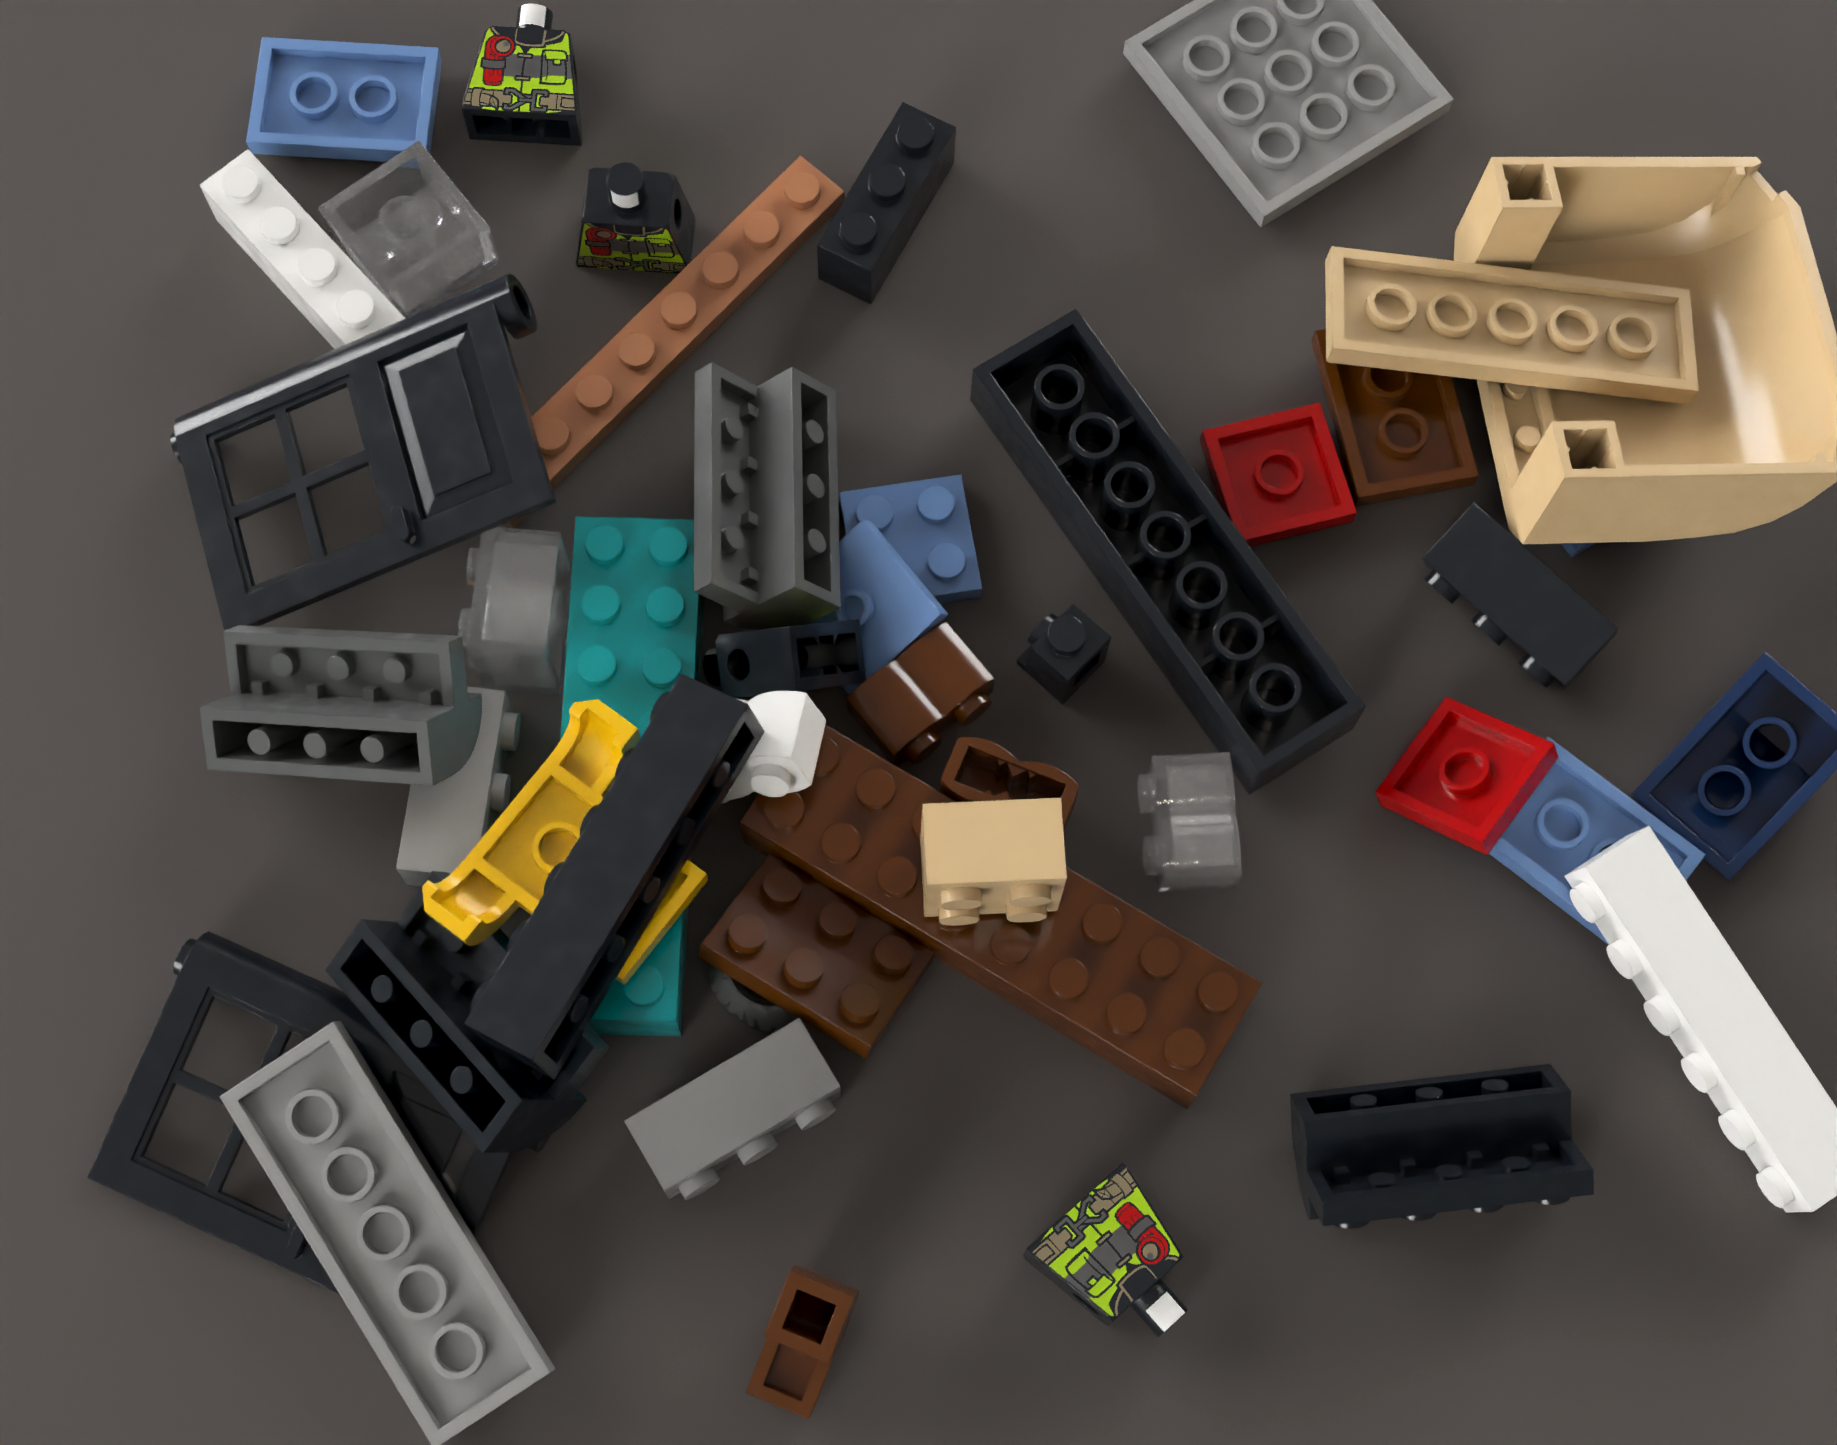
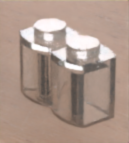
M1230 753L1152 756L1148 774L1138 776L1140 812L1151 813L1154 836H1144L1143 858L1146 875L1156 874L1159 892L1236 888L1242 876Z

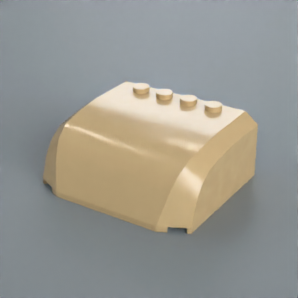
M1491 157L1455 231L1454 261L1690 289L1699 390L1690 404H1680L1477 380L1508 529L1522 544L1646 542L1736 533L1772 522L1804 506L1837 482V333L1801 207L1786 190L1777 194L1757 171L1762 164L1758 157Z

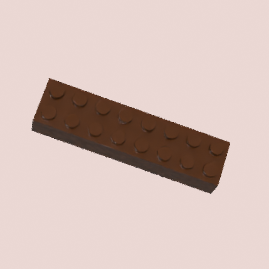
M826 724L812 785L797 792L787 793L782 797H768L757 794L740 820L744 843L766 856L769 853L829 888L935 952L934 957L1186 1109L1189 1108L1198 1095L1262 985V982L1067 867V879L1058 911H1047V918L1043 920L1011 922L1007 920L1006 913L979 914L980 920L976 923L951 926L940 924L939 916L924 917L920 847L922 804L951 803L956 801Z

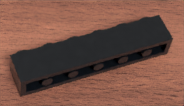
M684 674L679 675L670 691L663 693L653 706L650 724L637 745L627 750L620 759L615 772V780L601 803L593 806L584 817L580 827V837L565 861L560 862L552 869L544 885L543 897L530 918L520 923L512 933L507 947V955L492 979L485 981L472 999L471 1013L464 1024L488 1045L555 1080L765 731L747 703Z

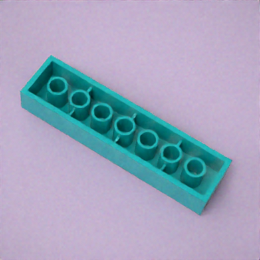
M575 516L560 740L569 724V709L573 703L599 699L636 726L639 730L640 740L650 724V715L654 704L663 693L671 690L680 674L700 682L704 596L694 592V520ZM688 906L629 981L623 985L615 979L589 1022V1026L597 1034L682 1037Z

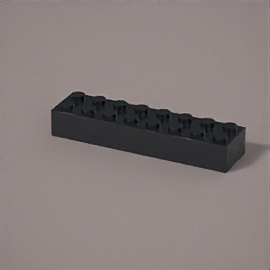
M1077 308L973 369L970 401L1249 795L1353 730L1366 707Z

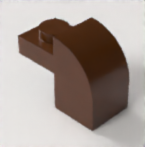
M794 1265L789 1270L763 1336L767 1339L745 1393L810 1419L836 1352L847 1330L859 1291Z

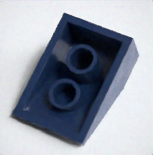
M1764 652L1631 795L1664 824L1705 853L1704 859L1730 881L1837 770V712L1768 653Z

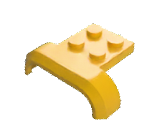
M599 699L573 703L569 709V724L560 742L495 823L449 876L435 884L428 880L422 886L424 911L426 914L468 946L477 945L490 937L510 918L519 906L530 915L533 913L544 895V885L548 875L557 864L564 862L580 837V827L584 817L593 806L601 803L614 782L617 765L624 753L637 745L640 737L638 728ZM689 860L686 861L616 977L623 985L629 981L708 881L707 873Z

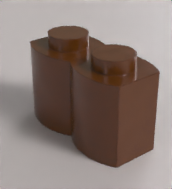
M944 622L926 633L896 660L875 672L846 697L847 710L891 764L898 766L908 759L912 764H917L931 755L940 746L942 739L939 734L944 729L957 721L962 726H966L980 717L989 708L992 701L988 696L993 692L994 677L949 624Z
M961 737L957 739L941 776L939 792L956 802L1061 798L1064 832L1074 809L1079 785L1068 774L1054 766L1034 761L1018 762L1009 751L994 742L976 737Z

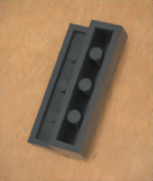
M713 362L695 372L694 592L722 604L723 622L756 630L804 625L841 608L836 390L794 367H790L758 386Z
M237 625L223 631L231 694L200 707L207 770L434 786L460 771L474 750L482 717V693L467 692L462 636Z

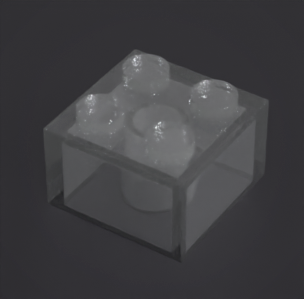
M417 141L318 207L329 237L404 318L435 306L500 262L490 227L420 141Z
M496 527L481 534L480 548L471 547L469 550L466 579L468 586H474L472 607L462 608L458 636L463 638V647H466L468 666L475 668L485 689L548 695L560 694L572 574L560 532Z

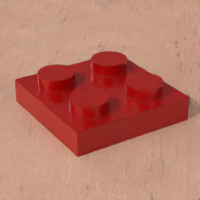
M1320 402L1202 430L1200 443L1220 506L1250 547L1354 521L1357 511Z
M1445 697L1375 791V794L1382 807L1488 856L1556 762L1558 754L1554 743Z

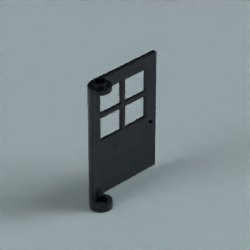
M508 273L175 419L174 433L170 436V443L176 458L183 465L224 631L237 625H263L556 503L505 331L506 328L512 337L517 340L537 331V321L532 304L520 281L513 274ZM348 387L365 450L306 475L290 412ZM275 418L292 481L235 505L219 442ZM369 466L387 530L328 554L311 490ZM296 497L313 561L255 585L239 520ZM416 536L414 543L410 544V539Z
M210 931L201 935L197 940L193 938L187 940L174 962L173 973L177 975L175 983L87 1178L339 1294L289 1211L285 1220L222 1192V1188L245 1139L235 1122L207 1185L144 1156L176 1083L223 1104L219 1096L227 1092V1089L183 1070L216 997L278 1025L258 1071L282 1055L292 1032L309 1038L333 1021H341L473 1236L476 1237L512 1152L483 1153L343 991ZM550 1136L528 1148L538 1153L543 1149Z

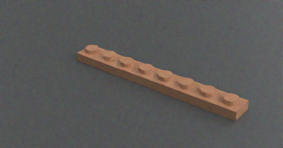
M800 155L531 417L552 490L840 208L845 199L844 190ZM527 515L510 521L506 525L513 530Z

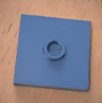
M862 519L839 541L841 608L807 624L859 619L866 679H868L875 672L896 660L905 650L934 629L949 614L871 520ZM861 683L842 687L850 694Z

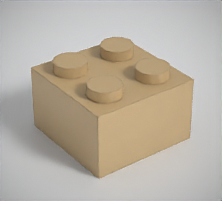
M1061 798L922 804L920 847L924 917L939 916L940 924L958 926L978 922L980 920L979 914L1006 913L1007 920L1011 922H1035L1047 918V911H1058L1067 879Z

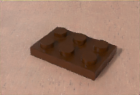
M1326 329L1315 331L1311 342L1355 507L1473 486L1479 474L1452 377L1326 362Z
M769 853L703 940L698 957L795 1017L800 1018L808 1025L862 1058L867 1059L930 966L935 952Z

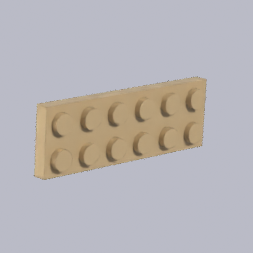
M1331 246L1325 260L1326 362L1680 404H1690L1699 391L1690 289Z

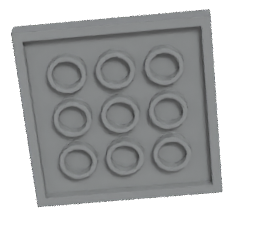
M1193 0L1127 39L1123 50L1124 56L1260 228L1448 113L1454 100L1372 0Z

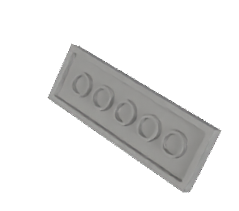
M333 1021L219 1096L431 1445L443 1444L555 1370L551 1360L341 1021Z

